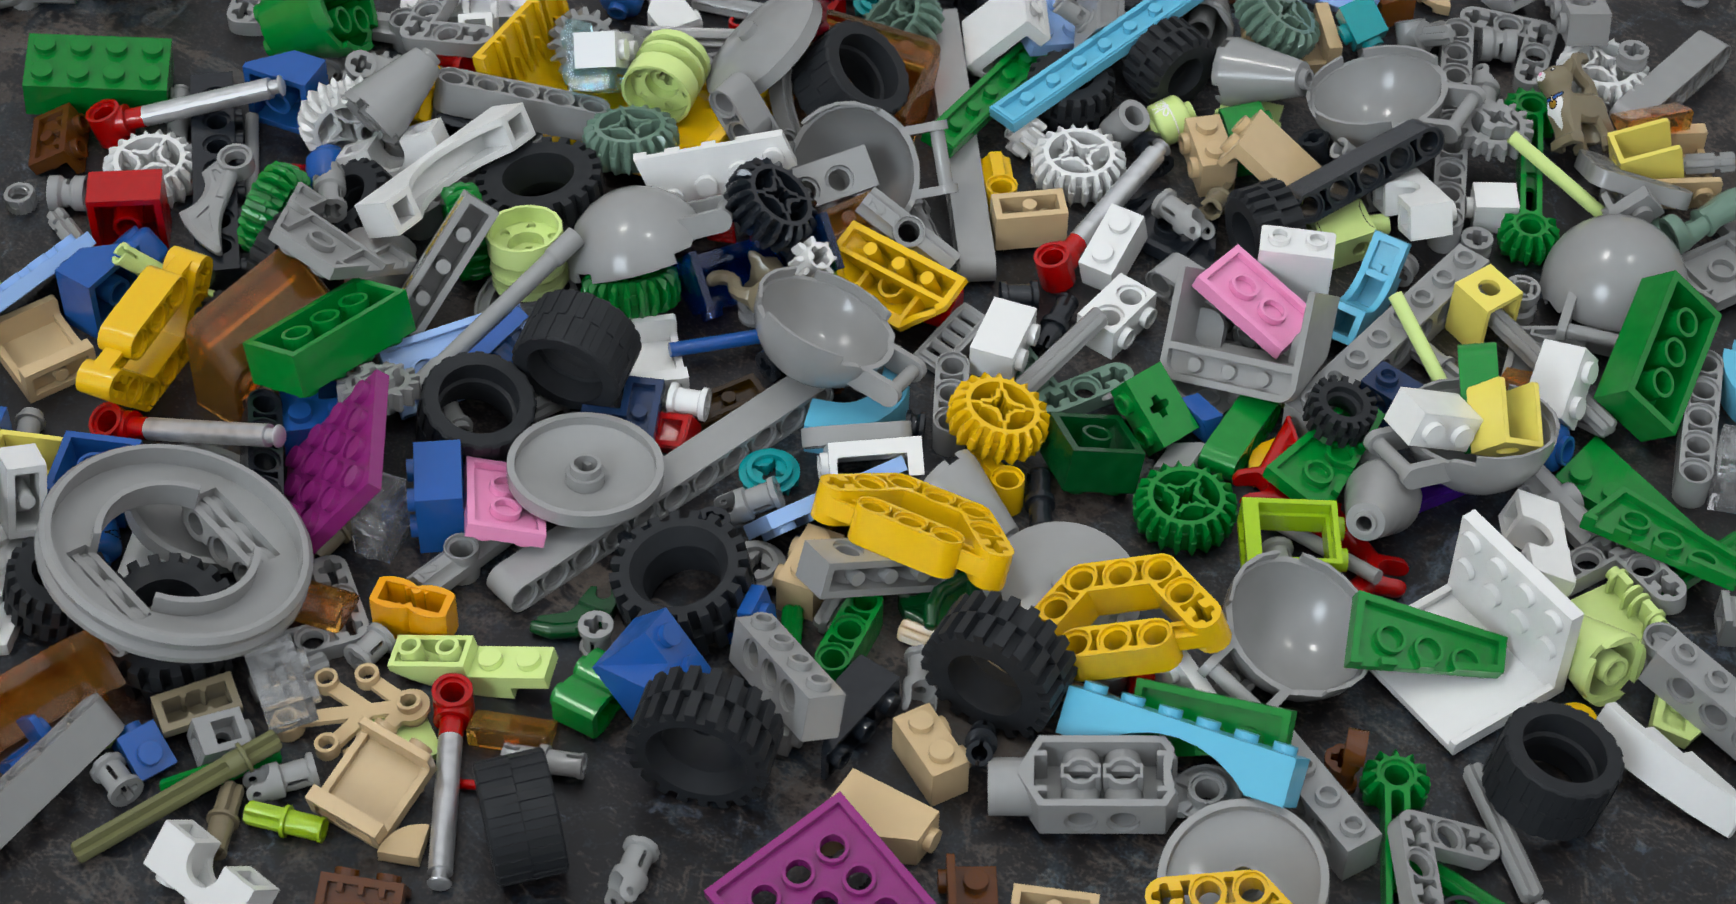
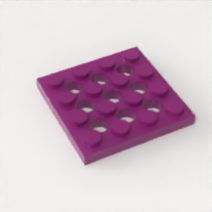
M378 369L365 381L360 380L355 385L352 393L343 402H338L331 410L330 415L321 424H316L309 432L308 437L299 446L295 445L292 447L286 457L285 465L288 468L287 479L284 483V495L295 507L309 532L313 555L381 491L389 375Z
M840 791L704 890V897L710 904H753L754 896L762 891L773 893L777 898L775 904H814L821 898H831L837 904H936ZM836 841L844 846L845 851L838 858H827L820 851L822 846L827 842ZM802 866L811 872V876L806 882L796 884L787 878L788 871L793 867ZM858 872L867 874L872 880L871 884L863 890L851 888L847 880L852 874Z

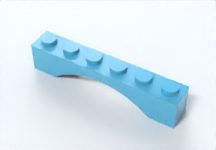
M1085 680L1084 686H1068L1055 733L1061 735H1141L1159 733L1177 737L1199 747L1217 760L1232 776L1243 795L1281 808L1297 807L1310 762L1309 758L1297 755L1298 747L1280 741H1274L1273 747L1259 743L1260 735L1236 728L1234 734L1220 730L1221 722L1202 716H1197L1196 722L1182 718L1183 710L1169 705L1159 704L1157 710L1145 706L1146 698L1135 694L1122 692L1120 698L1108 694L1109 686L1098 682Z

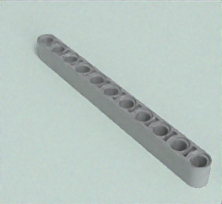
M957 8L943 9L942 15L945 18L941 24L943 31L936 35L938 42L931 44L928 48L930 53H925L935 120L970 89ZM976 134L955 155L949 158L953 183L958 184L959 192L946 194L953 248L961 254L955 263L957 274L967 278L968 282H987L996 280V256Z
M786 376L663 456L664 482L661 492L655 502L643 513L628 521L600 528H574L557 525L547 532L544 548L523 547L496 565L487 577V587L514 612H521L618 549V533L624 530L629 533L638 525L643 527L647 525L648 519L657 515L662 520L669 515V512L677 510L739 469L740 463L748 454L756 450L771 448L804 426L812 398L833 401L834 390L832 388L807 386Z

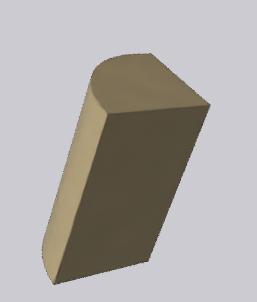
M230 671L150 697L152 716L164 739L187 732L193 718L238 706L241 712H244L243 704Z

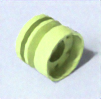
M672 29L653 31L645 37L635 59L632 60L621 82L622 96L629 107L632 104L637 107H642L646 104L650 109L658 107L661 109V112L670 113L671 118L676 119V123L687 117L697 95L707 80L711 71L710 58L704 47L695 38L682 31Z
M537 205L514 206L499 212L500 214L485 236L488 256L490 257L492 284L499 295L506 291L564 232L562 220L556 212L547 207ZM567 261L562 266L557 267L521 302H534L547 292L563 289L569 280Z

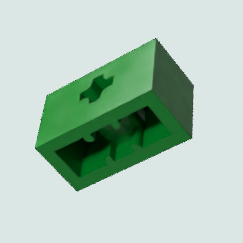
M1161 361L1110 391L1114 397V404L1118 412L1125 416L1134 431L1135 438L1148 457L1199 428Z

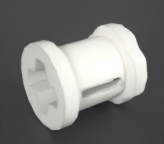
M672 382L667 395L666 412L693 415L699 421L705 422L711 406V388L704 387L702 390L680 387L679 383Z

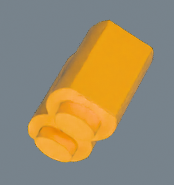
M384 576L379 577L369 597L372 622H378L385 626L395 639H397L398 635H455L459 627L456 596L445 588L434 585L417 586L413 582L401 577Z

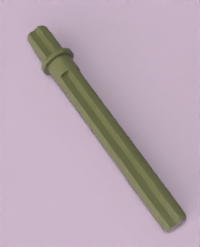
M268 730L242 746L239 742L235 743V749L224 754L221 758L71 843L72 852L80 863H84L229 779L235 778L247 770L250 773L254 772V765L281 750L282 743L275 731Z

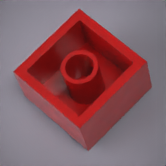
M162 169L88 172L85 205L92 237L96 241L94 246L113 244L126 231L136 225L138 229L142 227L151 228L167 246L168 250L170 249L172 218Z

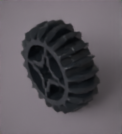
M755 157L753 160L741 164L725 184L726 191L723 197L728 201L725 208L733 213L732 222H737L741 227L740 232H746L750 236V242L758 241L763 250L770 247L775 253L780 250L786 253L789 252L793 246L799 242L803 243L809 238L818 225L816 219L820 215L815 209L817 201L809 196L811 189L805 188L801 183L803 178L798 179L793 175L792 168L786 170L780 161L773 164L768 157L763 160Z

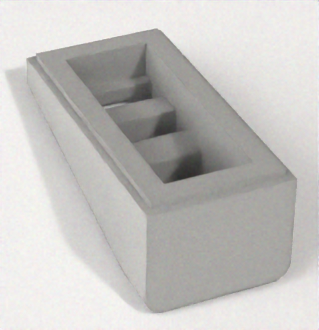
M964 302L947 317L913 355L923 360L927 369L934 374L938 357L933 354L934 351L940 354L947 351H957L968 357L970 346L985 315ZM945 343H948L949 345L954 347V349L950 348Z

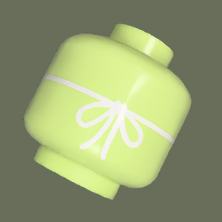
M1170 95L1150 104L1146 108L1150 116V123L1144 131L1160 133L1163 140L1170 146L1177 143L1179 133L1184 132L1185 118L1196 117L1195 110L1189 101L1183 102L1179 97Z

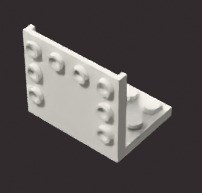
M1475 509L1462 516L1448 584L1408 606L1508 637L1504 673L1497 679L1369 670L1452 755L1503 727L1508 718L1519 707H1525L1533 702L1542 703L1564 691L1584 613L1484 517Z

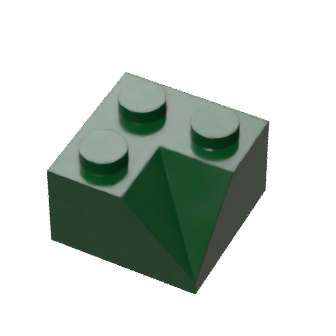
M1049 413L1050 424L1047 430L1049 433L1045 442L1041 445L1040 453L1063 491L1072 494L1102 492L1110 496H1117L1120 493L1134 494L1136 492L1146 453L1121 415Z

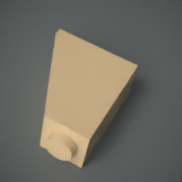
M854 768L833 793L835 795L840 791L902 864L918 865L926 852L931 854L940 842L942 831L939 830L940 811ZM831 841L824 844L820 851L823 855L833 856L836 851L845 848L841 843Z

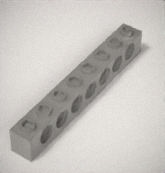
M1460 243L1403 294L1429 342L1445 328L1455 282L1484 268L1490 262L1487 258ZM1390 306L1317 373L1296 400L1285 403L1282 425L1286 416L1290 415L1299 438L1308 432L1306 428L1308 421H1303L1302 418L1303 408L1315 383L1318 384L1321 378L1325 377L1328 381L1330 375H1336L1338 381H1340L1342 375L1348 376V382L1353 384L1355 379L1361 382L1383 360L1400 370L1412 359L1409 354L1413 352L1411 351L1413 345L1393 306ZM1329 406L1332 410L1337 408L1334 406Z

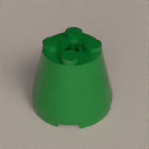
M261 0L259 4L253 7V14L260 24L264 37L263 46L268 56L296 50L322 59L347 58L348 54L353 51L365 50L368 52L374 47L371 41L372 29L378 27V19L373 0Z

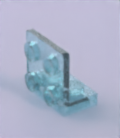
M566 19L565 28H562L561 42L563 48L567 51V63L563 65L564 83L568 85V91L586 94L622 92L621 82L623 76H617V70H607V68L575 69L573 33L592 32V23L576 19Z

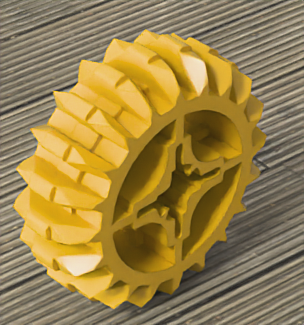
M986 372L981 377L971 375L967 381L960 382L947 404L949 407L946 412V423L949 424V434L956 436V445H966L971 453L975 452L981 455V461L987 457L993 459L996 465L1001 460H1005L1011 466L1016 460L1025 462L1028 457L1036 455L1049 433L1047 430L1050 424V414L1046 411L1047 403L1039 401V392L1028 391V383L1020 385L1015 382L1014 377L1010 380L1004 379L1000 373L995 377H991Z

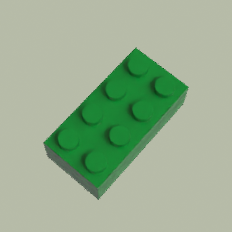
M29 33L22 84L26 114L41 115L69 102L79 113L86 115L87 110L92 105L105 99H114L119 105L127 104L130 108L169 100L174 75L172 38Z
M1676 270L1642 278L1593 398L1640 442L1675 436L1722 314Z
M352 278L242 343L254 384L296 395L299 398H307L317 394L321 387L331 381L345 377L349 370L359 364L372 361L375 355L384 349L400 344L403 340L402 338L416 331L406 289L362 278Z

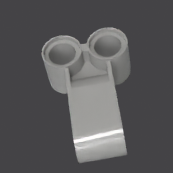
M735 72L731 74L709 95L710 106L730 141L735 140L737 136L780 129L754 83L743 73ZM791 128L782 129L788 142H793L798 133Z

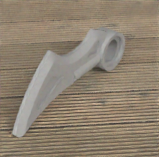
M240 143L227 145L218 152L217 161L202 172L205 181L202 196L191 207L179 212L180 218L189 233L202 246L217 256L223 255L221 238L222 220L236 182L248 179L255 172L256 166L251 148ZM234 159L245 160L239 166L227 165L228 162Z

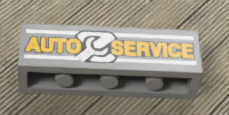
M465 189L401 287L407 291L416 331L412 332L411 336L426 330L500 214L495 208Z

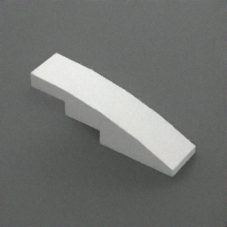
M1616 702L1606 703L1596 720L1605 726L1604 728L1611 732L1617 740L1616 743L1623 753L1622 759L1625 763V768L1694 818L1727 838L1732 837L1736 831V789L1694 752L1683 753L1654 726L1644 728Z

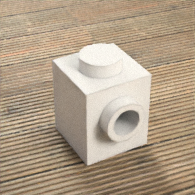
M1473 182L1470 197L1465 199V218H1469L1470 227H1482L1490 231V233H1497L1505 214L1517 215L1520 210L1516 183Z

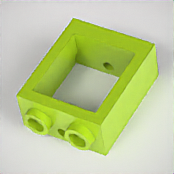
M1242 497L1237 518L1240 569L1247 561L1263 553L1261 530L1322 532L1324 558L1318 559L1330 564L1340 573L1347 572L1349 561L1348 549L1341 546V541L1344 540L1345 518L1338 517L1337 501Z

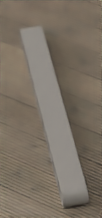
M1451 18L1444 24H1450L1452 30H1456V36H1454L1452 44L1439 47L1438 65L1446 73L1447 82L1471 85L1474 26L1466 19ZM1444 105L1438 119L1449 120L1458 107ZM1457 140L1453 144L1445 143L1442 151L1432 158L1431 181L1455 202L1457 209V219L1453 221V235L1427 239L1430 249L1441 254H1448L1460 243L1465 218L1468 149L1461 148L1462 140Z

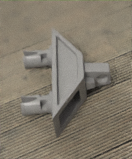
M1056 0L1053 5L1055 9L1052 11L1075 26L1074 48L1126 13L1125 0H1077V2L1075 0Z

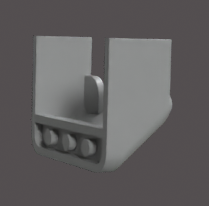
M1179 265L1160 361L1170 378L1277 403H1290L1296 400L1328 356L1340 297L1309 291L1301 332L1293 339L1289 356L1281 355L1275 360L1266 351L1225 343L1227 333L1225 317L1217 310L1204 308L1206 299L1192 287L1197 276L1204 272L1205 269Z

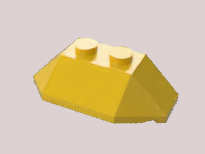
M854 220L832 247L833 255L837 257L835 260L837 276L860 286L876 297L892 313L888 320L889 325L900 332L947 311L968 283L967 278Z

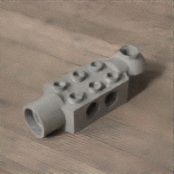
M1039 735L1025 757H992L991 761H988V816H1028L1040 834H1166L1176 818H1188L1198 810L1220 801L1239 799L1242 796V791L1232 776L1220 766L1210 764L1196 765L1183 771L1181 774H1177L1178 757L1175 755V748L1165 735Z

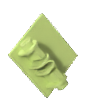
M1614 566L1607 571L1605 577L1608 581L1606 584L1571 599L1584 615L1632 633L1639 639V642L1642 640L1644 630L1650 624L1657 622L1668 623L1665 619L1666 613L1654 605L1651 601V596L1648 593H1643L1644 589L1640 585L1633 586L1634 582L1629 577L1628 571L1624 568L1620 569L1618 566Z

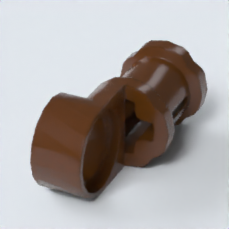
M1351 727L1348 728L1346 743L1335 744L1333 747L1328 748L1324 755L1325 767L1349 795L1353 794L1358 782L1355 774L1359 771L1360 767H1364L1370 733L1367 730Z

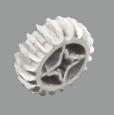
M1615 38L1608 42V46H1565L1564 51L1560 54L1559 59H1557L1556 65H1563L1575 52L1587 54L1589 62L1582 64V68L1594 81L1598 96L1603 99L1607 112H1610L1613 105L1630 89L1634 90L1633 87L1637 83L1643 84L1641 80L1649 74L1650 67L1647 65L1639 73H1627L1617 67L1615 60L1618 54L1619 43L1615 42ZM1573 81L1571 90L1575 93H1583L1582 89Z
M347 74L343 81H337L332 77L328 85L319 82L318 91L308 90L307 100L301 101L297 120L300 136L305 141L309 151H314L318 146L325 144L337 145L343 149L345 145L375 136L378 137L384 148L385 142L381 139L385 134L382 131L377 132L375 130L372 133L347 108L345 104L348 101L341 97L347 90L364 80L361 75L354 81H351Z
M1072 124L1070 129L1058 126L1056 132L1047 131L1045 138L1038 139L1036 147L1031 154L1030 172L1032 179L1036 183V188L1042 190L1062 188L1065 200L1068 201L1069 206L1073 203H1081L1085 208L1087 202L1097 204L1126 171L1125 152L1122 151L1121 142L1114 141L1112 134L1103 135L1101 128L1094 131L1089 130L1087 124L1084 128H1076Z
M160 129L153 134H149L145 130L144 134L139 136L131 133L129 140L119 139L118 146L109 147V154L104 157L103 171L162 169L170 209L173 208L175 202L185 203V197L193 195L192 144H189L185 137L177 138L174 131L166 135Z

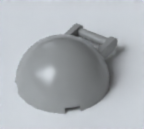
M1381 45L1362 48L1363 57L1344 63L1343 56H1339L1324 65L1314 75L1313 86L1310 90L1306 91L1309 110L1318 126L1324 131L1329 132L1330 139L1334 142L1336 141L1340 146L1344 147L1339 143L1338 139L1344 137L1356 148L1410 119H1419L1438 127L1445 136V143L1453 144L1461 136V127L1472 111L1481 107L1486 100L1485 91L1477 85L1447 82L1446 73L1438 65V56L1421 48L1407 45ZM1444 105L1458 107L1449 120L1438 119Z
M840 101L822 106L808 115L801 122L803 126L794 141H789L797 158V166L792 167V169L865 144L880 184L877 188L909 214L918 199L959 192L958 184L953 183L944 131L948 129L947 119L904 127L893 115L882 108L857 101ZM930 132L939 186L920 189V160L911 136ZM837 174L829 175L828 182L834 190L842 191L845 189V181L841 176ZM850 199L837 203L839 209L818 216L816 219L818 225L814 229L816 233L822 236L821 240L829 243L840 238L853 220L880 233L855 213L861 202L852 204Z
M640 185L622 187L606 193L590 204L575 224L573 230L581 236L584 245L567 260L570 281L579 284L581 283L579 274H590L592 284L612 282L651 273L677 264L674 254L691 247L693 240L724 233L730 229L733 213L725 208L728 201L725 200L723 194L686 202L678 195L661 188Z
M1601 215L1571 227L1552 246L1541 271L1540 286L1544 303L1548 304L1549 301L1558 313H1562L1555 339L1565 341L1566 338L1614 348L1619 334L1607 331H1621L1642 278L1676 270L1688 281L1685 262L1674 242L1656 226L1631 215ZM1572 319L1593 328L1572 324Z
M796 266L777 268L764 275L759 283L755 297V328L764 352L791 379L816 388H844L851 386L885 407H893L900 401L902 392L912 382H919L926 375L927 367L924 361L894 343L895 333L888 323L892 313L876 297L860 286L842 277L818 269L814 277L794 275L797 270ZM885 367L897 374V376L891 381L879 374L878 371Z
M1459 377L1439 379L1424 384L1418 389L1457 393L1460 395ZM1509 383L1508 390L1519 386ZM1540 398L1544 446L1523 455L1489 457L1464 454L1462 451L1408 446L1391 426L1370 431L1365 436L1363 445L1371 454L1379 455L1399 474V481L1409 490L1441 483L1454 491L1464 494L1490 495L1514 489L1538 473L1555 448L1560 431V422L1556 412L1547 402ZM1410 448L1411 454L1417 460V463L1410 464L1397 450Z
M1272 550L1256 555L1243 564L1227 589L1223 603V613L1232 632L1230 644L1224 650L1213 653L1197 672L1204 678L1208 675L1231 697L1261 703L1220 664L1230 653L1237 668L1247 680L1254 683L1259 689L1274 696L1267 705L1279 707L1284 700L1313 702L1340 695L1361 680L1368 671L1366 669L1343 668L1352 598L1358 590L1338 570L1312 555L1302 553L1299 559L1278 556L1281 553L1280 550Z

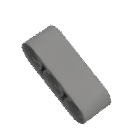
M947 351L940 354L935 365L931 444L932 449L944 457H955L954 453L964 450L966 446L956 445L957 438L949 434V424L946 423V412L949 407L947 404L950 396L954 394L956 387L959 386L961 381L969 379V359L966 355L957 351Z

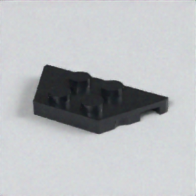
M1154 189L1144 193L1137 199H1130L1123 206L1125 209L1145 216L1148 238L1140 251L1161 261L1172 253H1180L1205 269L1214 264L1218 218L1213 221L1209 220L1216 229L1212 239L1205 240L1201 237L1190 239L1187 236H1180L1173 231V225L1165 219H1158L1151 214L1152 203L1157 195L1162 192L1161 190ZM1207 228V230H1206V233H1207V234L1210 233V229H1209V228Z

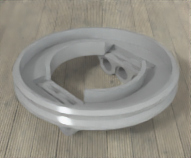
M140 444L111 449L96 454L69 469L53 485L43 502L34 540L35 561L41 580L51 598L71 620L88 633L102 640L108 651L116 657L132 653L154 660L174 663H209L228 660L258 650L275 640L294 622L300 613L311 583L314 566L313 547L309 532L295 507L274 485L251 469L227 457L194 447L172 444ZM153 504L182 506L184 510V524L190 535L196 541L203 542L206 546H209L214 560L221 567L228 568L231 572L233 571L237 583L218 593L196 597L174 596L156 591L150 610L97 554L102 531L118 515L136 507Z

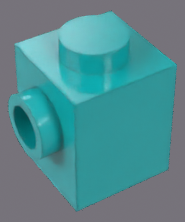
M1354 0L1339 7L1335 16L1340 24L1337 26V31L1344 45L1350 44L1353 52L1361 48L1380 46L1384 43L1382 38L1386 36L1389 29L1374 0Z

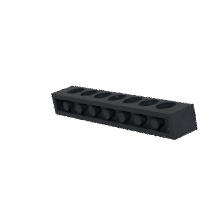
M232 71L190 74V95L234 85ZM232 107L191 117L193 204L200 199L204 192L205 181L202 172L217 161L218 152L230 144L240 143L245 145L243 132H238V130L244 129L242 108ZM234 159L228 162L227 165L239 166L245 160ZM245 181L236 182L224 212L221 229L223 255H215L194 238V251L210 256L213 259V271L209 289L215 292L218 290L226 291L228 287L235 285L236 288H242L244 286V279H247L246 273L248 269L246 265L248 256L243 257V253L249 252L242 249V246L238 244L237 228L240 225L238 218L242 213L241 203H245L246 200Z

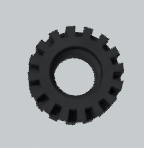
M1330 375L1328 381L1323 377L1319 380L1318 384L1315 383L1303 408V421H1308L1306 428L1309 432L1316 430L1314 434L1316 439L1320 440L1322 436L1327 438L1325 444L1332 446L1333 442L1336 441L1338 448H1345L1348 442L1350 448L1355 447L1358 441L1360 443L1364 441L1365 436L1369 433L1377 417L1376 397H1369L1371 390L1368 387L1360 389L1361 382L1356 379L1352 384L1348 382V376L1342 375L1341 380L1338 381L1336 375ZM1329 406L1341 408L1351 417L1340 415Z

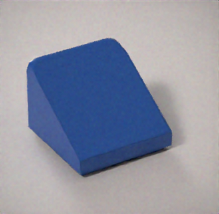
M1199 393L1182 397L1199 426L1192 433L1203 443H1206L1221 422L1223 414Z

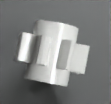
M1036 117L1015 133L1006 128L1004 136L1010 142L1005 148L1022 159H1025L1027 154L1031 157L1038 139L1045 138L1043 131L1047 128V125Z
M811 236L803 243L799 242L791 248V251L796 256L788 262V266L797 267L795 275L814 277L817 269L834 274L829 266L837 257L833 255L828 242H816L814 236Z

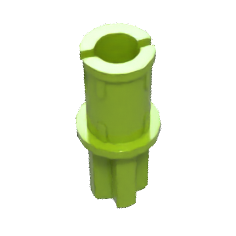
M252 800L245 805L243 811V822L246 825L278 832V836L281 838L291 835L321 844L325 840L329 827L327 816L297 811L290 804L285 807H279Z

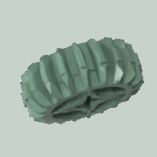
M880 0L876 4H871L872 9L870 12L863 15L865 21L862 23L873 27L888 39L898 51L907 69L910 67L911 62H920V57L924 53H930L928 48L931 44L938 42L936 35L943 31L941 24L945 20L942 15L943 9L937 0Z
M1236 0L1233 4L1234 15L1239 20V26L1245 29L1246 36L1251 37L1257 44L1297 59H1303L1306 54L1309 55L1321 36L1320 25L1314 19L1315 14L1309 11L1307 8L1308 4L1303 3L1301 0Z
M632 104L630 107L619 105L617 109L607 108L606 113H597L594 118L587 121V126L583 128L584 135H582L586 150L589 148L594 150L596 156L600 158L603 172L612 171L616 176L621 173L628 174V176L634 173L640 174L633 161V154L646 152L647 155L664 152L665 148L680 145L676 119L671 118L670 113L661 112V109L658 107L650 109L646 104L642 107Z

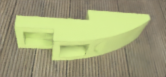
M398 635L387 667L393 673L432 686L436 679L442 675L458 673L466 676L471 681L473 695L515 699L518 688L549 689L558 655L554 647L478 646L474 635Z

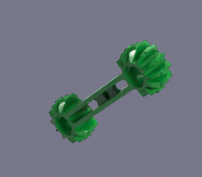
M1533 87L1530 91L1518 88L1516 93H1508L1504 104L1509 106L1515 103L1517 104L1515 111L1527 112L1526 119L1533 120L1532 130H1534L1532 145L1543 153V137L1552 138L1554 134L1547 115V98L1542 92L1535 91ZM1519 153L1518 159H1516V186L1520 210L1517 215L1505 214L1501 221V226L1498 228L1496 239H1498L1497 244L1500 246L1501 255L1510 256L1511 263L1521 261L1526 267L1529 262H1533L1541 266L1552 246L1560 239V229L1556 226V219L1545 218L1542 215L1543 173ZM1526 192L1532 193L1531 211L1526 209Z
M1395 749L1391 756L1379 751L1377 756H1375V760L1367 759L1358 783L1359 792L1363 794L1364 806H1376L1379 809L1380 832L1382 833L1380 843L1381 904H1393V893L1398 894L1388 838V825L1392 821V814L1398 816L1401 812L1411 809L1422 811V808L1426 805L1427 794H1429L1431 788L1430 777L1426 776V764H1414L1413 753L1407 757H1401L1397 749ZM1409 860V864L1412 868V861Z

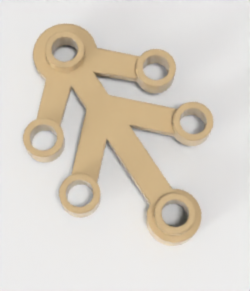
M364 663L359 665L354 672L357 686L364 691L372 690L385 700L383 702L371 703L339 681L336 670L322 668L315 673L313 678L317 692L323 696L332 697L344 706L299 711L292 705H281L271 715L270 726L276 732L281 742L288 743L298 740L304 734L306 727L343 723L334 733H322L314 740L317 757L323 761H331L340 755L341 749L353 737H357L360 732L358 721L362 716L370 720L385 718L384 720L395 727L396 730L402 725L417 727L422 725L428 718L431 710L430 699L425 692L419 689L401 691L380 677L379 669L375 664ZM367 675H373L371 678L363 679ZM325 680H332L330 683L322 684ZM325 745H333L328 749H322V747H324Z

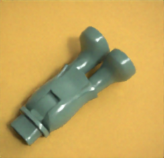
M1736 187L1718 193L1703 206L1691 211L1690 220L1685 223L1675 214H1668L1662 218L1654 219L1651 224L1663 231L1674 242L1682 255L1706 235L1708 237L1713 236L1720 227L1736 220Z

